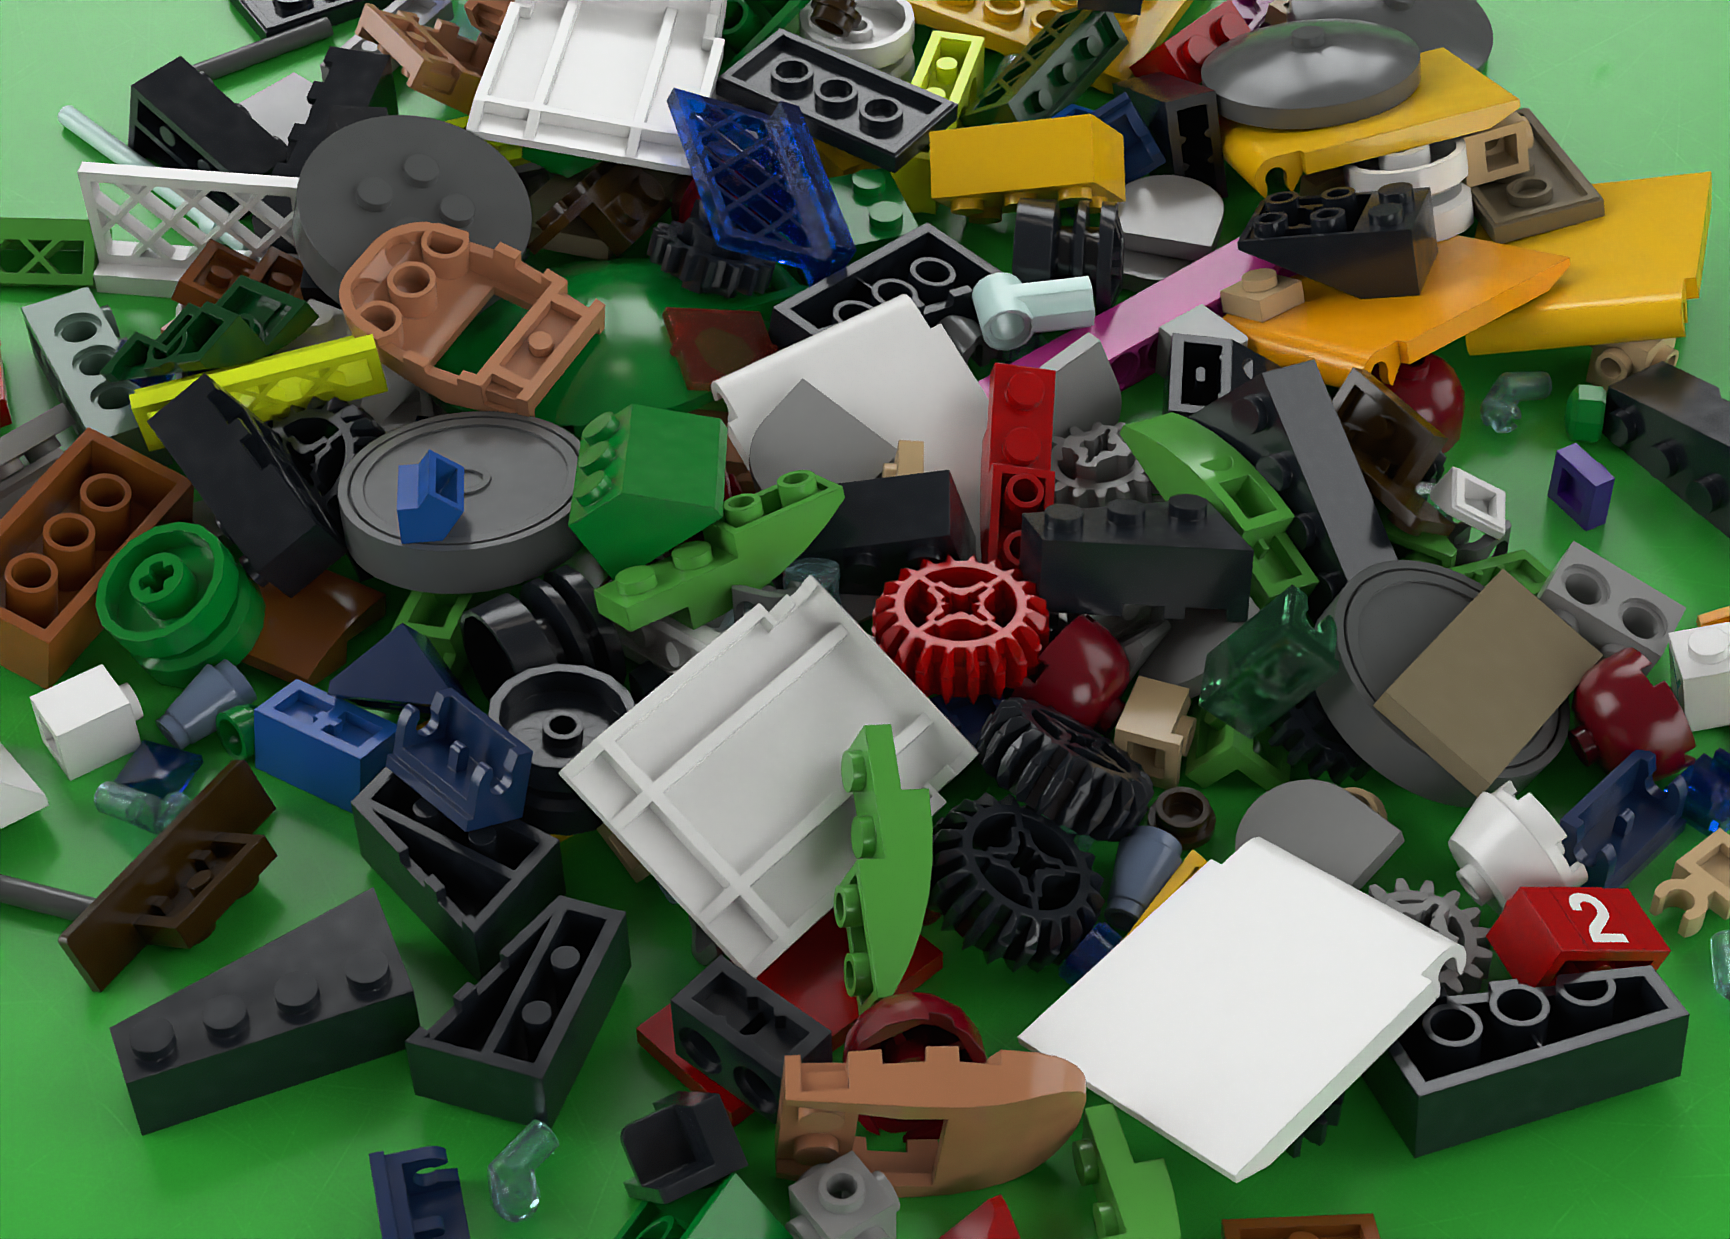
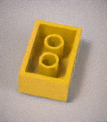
M1093 114L929 132L931 199L951 208L952 214L969 217L970 223L992 224L1001 222L1002 214L1017 212L1020 198L1057 199L1059 208L1075 207V212L1080 200H1088L1090 214L1101 213L1103 201L1126 202L1124 137Z

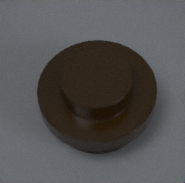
M812 0L810 4L813 9L810 17L811 22L818 28L835 36L848 37L851 29L859 27L862 16L855 10L857 4L854 0Z
M1173 787L1162 792L1151 805L1147 820V826L1162 829L1174 836L1181 844L1182 851L1196 849L1205 845L1212 838L1216 824L1215 813L1208 799L1198 790L1189 787Z

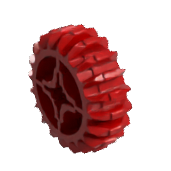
M948 554L944 562L937 564L923 559L918 571L909 568L901 569L897 581L885 582L883 594L880 598L876 599V605L872 612V636L876 638V644L926 697L932 694L942 695L946 705L954 697H966L974 705L978 696L984 694L1000 700L1005 687L1015 689L1016 686L1021 687L1024 678L1038 674V668L1042 662L1038 657L1049 645V611L1046 609V600L1036 596V583L1024 581L1021 569L1004 571L1000 559H996L988 564L979 563L975 554L967 561H955Z

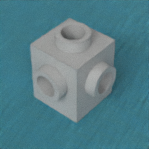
M853 1150L829 1164L820 1163L811 1167L802 1174L796 1183L789 1186L790 1221L786 1223L785 1228L794 1239H896V1212L900 1210V1202L896 1191L882 1172L876 1170L871 1173Z

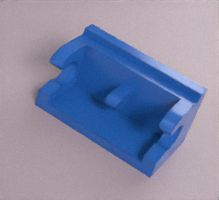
M295 679L254 709L255 768L353 814L351 801L376 777L377 773L379 774L386 767L387 754L393 753L397 724L345 700L336 699L319 688Z

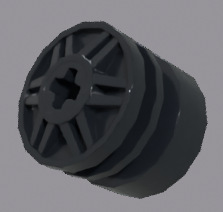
M1020 198L1015 220L1012 275L1016 276L1022 283L1089 276L1093 296H1096V316L1114 307L1120 292H1122L1125 234L1123 233L1118 216V202L1103 201L1100 227H1090L1089 201L1080 200L1073 226H1062L1061 212L1057 199Z
M568 565L561 566L544 574L543 580L536 578L522 584L519 599L509 593H504L462 613L460 628L463 645L474 675L489 703L505 681L527 669L551 664L586 666L608 674L622 686L624 685L627 675L625 655L617 630L610 619L599 614L593 592L594 588L576 569Z

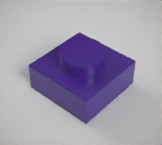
M1573 443L1556 451L1547 496L1587 532L1606 523L1615 477L1608 472L1604 465L1592 458L1577 443Z

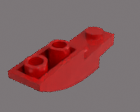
M995 362L990 373L987 430L982 439L980 548L981 563L988 564L996 559H1000L1003 570L1007 571L1019 569L1022 513L1045 512L1048 506L1054 505L1055 471H1051L1056 370Z

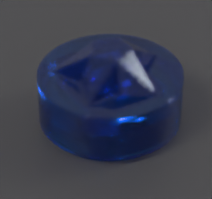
M1099 922L1058 968L1060 971L1058 975L1072 987L1115 948L1123 937L1106 922L1103 924Z

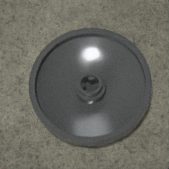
M1290 0L1287 8V22L1311 19H1351L1373 22L1394 28L1409 36L1419 47L1420 53L1444 47L1480 73H1483L1493 46L1491 23L1476 0Z
M1311 19L1263 27L1225 42L1205 59L1201 69L1202 86L1215 90L1218 114L1227 119L1263 128L1313 129L1356 122L1378 115L1399 105L1409 98L1419 86L1421 80V58L1417 44L1409 36L1394 28L1373 22L1351 19Z

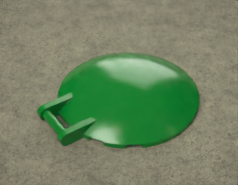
M770 248L760 249V251L771 253L773 255L772 260L776 261L769 285L775 292L759 296L754 292L752 296L737 292L736 297L730 299L717 294L704 292L698 294L681 287L682 281L679 278L672 276L671 273L661 271L662 265L651 263L649 259H595L550 267L548 269L568 281L569 296L587 307H590L595 299L605 304V327L600 335L594 334L535 408V417L558 426H573L576 437L582 436L583 430L596 417L606 412H612L615 415L631 404L684 413L696 410L714 401L711 390L713 381L764 358L763 346L767 341L773 307L809 288V286L800 285L786 271L787 267L784 259L775 250ZM547 269L540 270L539 272L544 273ZM500 298L471 321L434 367L456 375H460L463 370L477 374L529 310ZM428 393L436 405L448 414L479 411L445 403Z

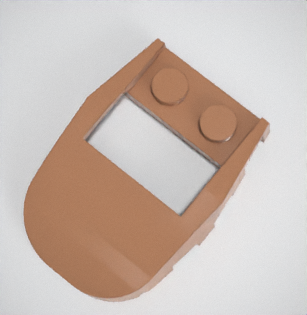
M365 3L355 34L377 44V49L381 53L390 55L392 59L403 66L401 73L409 78L406 84L410 88L464 114L470 115L473 99L495 40L480 32L477 41L459 36L460 27L453 22L437 18L434 28L426 27L418 23L420 18L415 13L398 10L397 14L379 10L374 4Z
M414 222L386 231L376 238L349 268L342 279L339 289L340 304L354 338L373 334L381 363L445 403L479 411H499L535 417V408L594 334L600 335L605 327V304L598 299H595L590 307H587L568 295V281L548 268L544 273H541L521 261V251L502 242L495 249L470 242L468 231L441 223ZM493 295L529 310L477 374L463 370L460 375H456L434 367Z
M926 1046L924 1062L883 1064L882 1049L848 1051L846 1063H801V1055H788L784 1058L775 1130L776 1178L798 1181L802 1174L811 1167L820 1163L829 1164L853 1150L871 1173L878 1170L887 1177L895 1189L898 1198L951 1195L1003 1184L1029 1173L1044 1163L1070 1138L1080 1122L1086 1103V1079L1081 1069L1068 1060L1053 1055L1027 1051L1000 1050L990 1056L985 1063L960 1062L959 1046ZM859 1114L903 1120L944 1119L939 1143L938 1139L907 1140L906 1152L867 1150L866 1137L855 1136Z

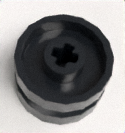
M551 664L527 669L505 681L491 698L488 716L533 750L523 817L518 818L519 820L549 835L572 836L594 831L604 823L559 775V772L595 738L635 706L629 690L612 676L581 665Z

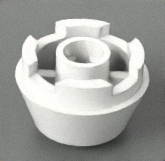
M1507 781L1491 794L1483 791L1448 841L1452 856L1460 868L1456 872V876L1463 888L1477 904L1483 906L1487 903L1498 915H1501L1505 903L1516 893L1519 887H1580L1588 880L1584 864L1577 861L1569 867L1563 856L1565 849L1561 841L1567 835L1560 825L1532 794L1527 793L1521 799L1516 800L1515 793L1517 791L1512 781Z

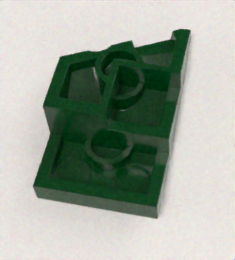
M240 275L216 304L206 301L200 308L188 303L156 340L135 332L99 373L108 382H118L249 363L268 356L290 344L303 334L319 318V315L306 301Z

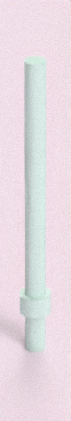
M65 106L59 111V123L115 164L156 167L73 106ZM155 187L152 189V191L176 208L185 201L170 188ZM195 207L185 214L198 223L199 229L206 235L217 226V224ZM227 232L216 240L223 245L227 244L233 250H249Z

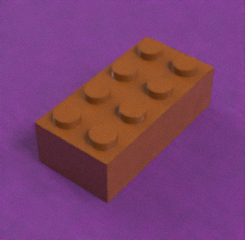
M88 427L0 519V665L44 689L52 687L104 629L95 604L98 583L110 560L130 540L153 527L174 522L192 523L194 486L190 480L178 472Z

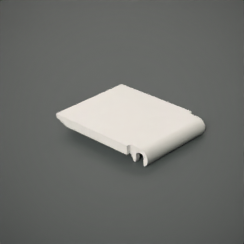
M522 0L521 3L510 2L474 96L466 130L483 140L691 176L723 59L725 39L717 38L722 2L714 0Z
M901 294L712 382L711 390L714 400L717 401L723 398L728 408L727 435L749 472L750 446L757 428L802 378L896 449L899 440L924 441V473L950 470L976 536V558L981 563L982 439L987 430L989 399L942 324L940 323L930 328L908 295ZM829 593L858 624L872 618L876 599L881 597Z
M809 575L792 596L786 594L770 612L758 603L595 738L559 772V775L729 959L756 979L834 907L836 886L840 885V882L856 860H858L853 853L851 844V825L853 818L857 816L853 792L847 793L843 787L841 760L844 751L849 749L863 726L891 724L901 789L929 788L932 817L947 803L939 792L965 769L979 752L812 575Z
M1255 837L1244 843L1222 865L1210 859L1017 1038L1019 1044L1031 1052L1057 1056L1075 1064L1084 1073L1087 1088L1233 1182L1238 1183L1271 1165L1436 1001V998H1439L1441 987L1438 975L1443 964L1450 970L1462 975L1466 964V951L1464 946L1269 841L1261 837Z

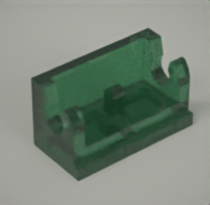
M1292 584L1206 655L1198 706L1247 738L1252 739L1339 671L1340 661L1335 659L1337 626L1333 617L1327 615L1318 623L1316 627L1318 631L1313 629L1306 619V611L1309 609L1307 594Z

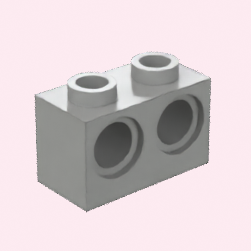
M1574 540L1552 570L1537 595L1541 602L1603 654L1597 663L1624 648L1633 647L1645 655L1652 663L1641 670L1645 676L1648 675L1661 658L1669 643L1668 633L1675 631L1686 610V607Z

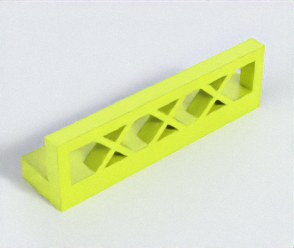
M373 334L358 338H354L351 335L263 357L249 363L219 368L135 389L134 394L129 395L132 412L150 452L166 447L150 427L147 420L204 373L263 422L273 420V416L280 418L288 417L291 405L306 409L314 396L324 401H330L332 398L337 397L348 402L388 392L389 390Z

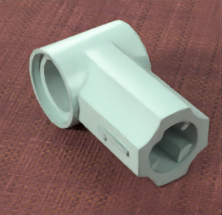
M998 272L987 275L979 280L972 293L983 339L989 347L996 350L1008 351L1019 348L1027 343L1035 333L1088 328L1094 325L1095 307L1089 276L1022 283L1012 274Z

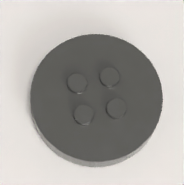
M390 115L365 119L343 127L322 141L306 160L300 173L292 223L295 248L301 263L312 280L338 304H340V284L349 268L376 238L386 231L403 224L414 222L441 223L468 231L470 242L491 249H495L502 242L521 251V261L524 262L532 226L531 204L525 186L516 170L500 152L480 137L461 127L432 118L411 115ZM493 295L476 316L497 302L501 297Z
M470 411L439 415L394 429L360 450L350 460L340 477L338 501L346 547L356 563L369 574L389 584L420 592L439 594L485 592L517 585L541 576L570 559L584 545L568 526L580 441L567 430L546 420L499 411ZM430 449L463 466L464 512L444 540L401 544L397 515L398 465L419 464Z
M1391 560L1371 565L1358 572L1349 580L1317 620L1312 631L1309 643V668L1318 699L1342 738L1364 761L1384 777L1428 800L1450 806L1471 808L1477 797L1373 705L1485 587L1451 569L1422 561ZM1568 697L1485 792L1491 794L1507 781H1512L1517 791L1515 796H1517L1558 755L1565 743L1569 730L1570 705Z

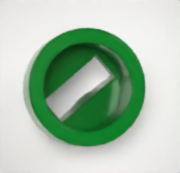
M250 703L236 705L216 716V731L219 740L226 752L235 760H245L255 755L254 709L258 706Z

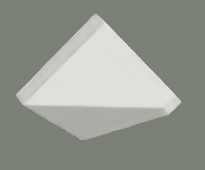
M1454 466L1430 491V499L1446 514L1498 540L1505 535V491Z

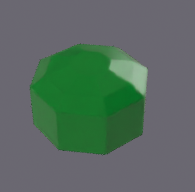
M1579 384L1571 391L1566 402L1564 414L1565 430L1570 441L1596 443L1600 440L1606 407V390H1603L1602 386Z

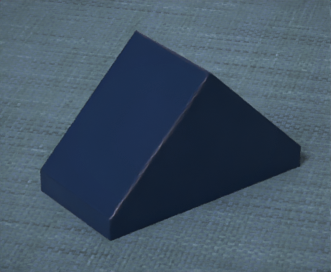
M404 623L397 626L334 677L329 683L327 693L336 699H342L362 709L401 713L403 708L410 703L419 710L420 715L431 716L430 707L436 691L453 688L475 705L431 641Z

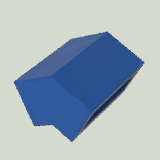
M429 449L419 464L398 465L397 515L401 544L443 541L464 512V467Z

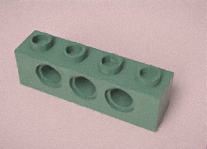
M87 286L21 307L33 353L60 404L63 402L76 423L72 427L77 436L79 437L90 427L164 466L173 464L171 454L166 448L149 452L131 409L129 395L134 394L135 389L151 386L150 378L108 382L99 373L128 341L127 337L117 339L120 337L119 329L109 305L99 307Z

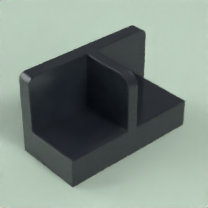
M677 1091L653 1102L655 1112L627 1124L620 1135L621 1144L635 1176L625 1181L624 1186L629 1197L667 1204L748 1166L719 1093Z

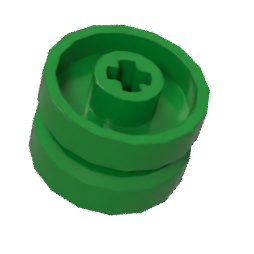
M174 522L153 527L130 540L110 560L98 583L95 607L102 626L118 643L130 652L132 658L150 676L162 685L185 689L206 664L214 667L223 659H226L236 667L251 652L264 627L266 604L257 583L247 574L244 568L234 561L232 554L214 534L202 525Z

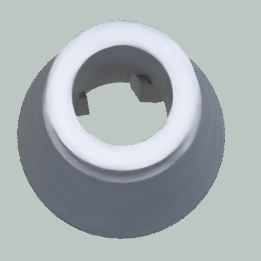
M223 659L214 667L206 664L167 708L165 714L155 722L170 744L178 751H182L189 744H193L216 732L215 720L219 713L236 705L252 704L257 700V696L243 674L231 662Z
M1137 826L1131 830L1129 836L1120 840L1107 907L1104 912L1105 919L1112 926L1129 932L1182 863L1180 858L1182 846L1174 836L1156 827Z

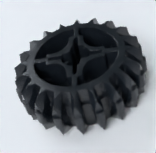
M314 396L306 409L291 405L288 417L280 418L273 416L272 429L342 540H344L338 501L340 477L350 460L369 443L386 434V431L361 407L357 408L354 404L350 405L347 401L340 400L337 397L332 398L330 401H324Z
M1010 697L1008 700L1001 701L995 713H990L980 730L982 734L975 745L976 750L979 752L976 757L980 764H982L986 774L995 778L999 787L1008 790L1016 796V801L1027 804L1037 814L1050 818L1058 826L1064 825L1072 829L1079 836L1089 835L1096 841L1120 842L1122 838L1130 834L1135 825L1139 826L1149 809L1147 805L1155 792L1152 788L1153 783L1149 775L1144 772L1141 764L1130 759L1128 752L1114 745L1110 738L1103 737L1094 731L1091 726L1084 725L1073 717L1057 711L1051 705L1046 707L1034 699Z
M985 792L978 800L971 801L965 798L959 805L953 807L945 818L941 817L934 826L933 863L926 908L943 914L944 919L941 931L955 930L963 938L962 950L971 946L982 950L987 965L996 959L1003 958L1012 972L1027 964L1038 973L1045 966L1051 965V963L1059 966L1064 959H1069L1077 948L1083 946L1094 932L1093 926L1098 921L1097 918L1101 913L1100 909L1105 903V900L1100 895V888L1104 878L1092 871L1096 856L1080 851L1077 847L1080 837L1078 834H1067L1053 820L1037 814L1030 806L1020 807L1015 797L1011 794L997 801L992 795Z

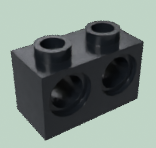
M722 955L715 959L670 1000L675 1053L774 1125L777 1122L785 1056L801 1055V1063H833L832 1031Z

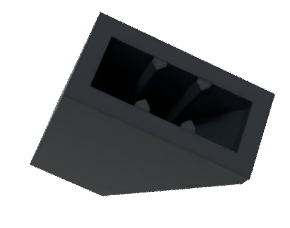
M1161 71L1112 83L1114 98L1124 92L1127 93L1149 127L1167 161L1149 172L1150 176L1176 175L1192 178L1210 186L1221 198L1228 197L1215 90Z

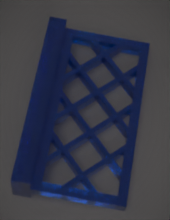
M673 88L666 101L717 246L801 268L809 287L845 268L857 250L800 106L780 101L773 114L768 115ZM697 116H700L702 119H704L707 123H709V124L711 125V127L708 126L705 122H703V121H702L700 118H698ZM746 130L756 132L758 138L756 139ZM721 135H724L726 138H728L731 142H733L736 146H738V147H739L741 150H743V151L741 152L738 148H736L734 145H732L729 141H727V140H726L724 137H722ZM704 146L710 149L713 153H715L725 162L723 163L722 161H720L717 157H715L712 153L705 149ZM753 159H754L755 161H757L760 165H762V166L764 167V169H763L762 167H760L758 164H756V163L753 161ZM734 171L739 172L742 176H744L751 183H753L756 186V188H754L751 184H749L746 180H744ZM717 182H719L721 185H723L726 189H728L731 193H733V194H734L736 197H738L739 199H735L732 195H730V194H729L728 192H726L723 188H721V187L717 184ZM768 195L771 199L777 202L778 206L775 203H773L770 199H768L766 196ZM748 207L752 208L755 212H757L760 216L767 220L770 223V225H768L761 218H759L752 211H750ZM730 219L735 221L747 232L734 229ZM782 232L784 235H786L789 239H791L792 243L779 233Z

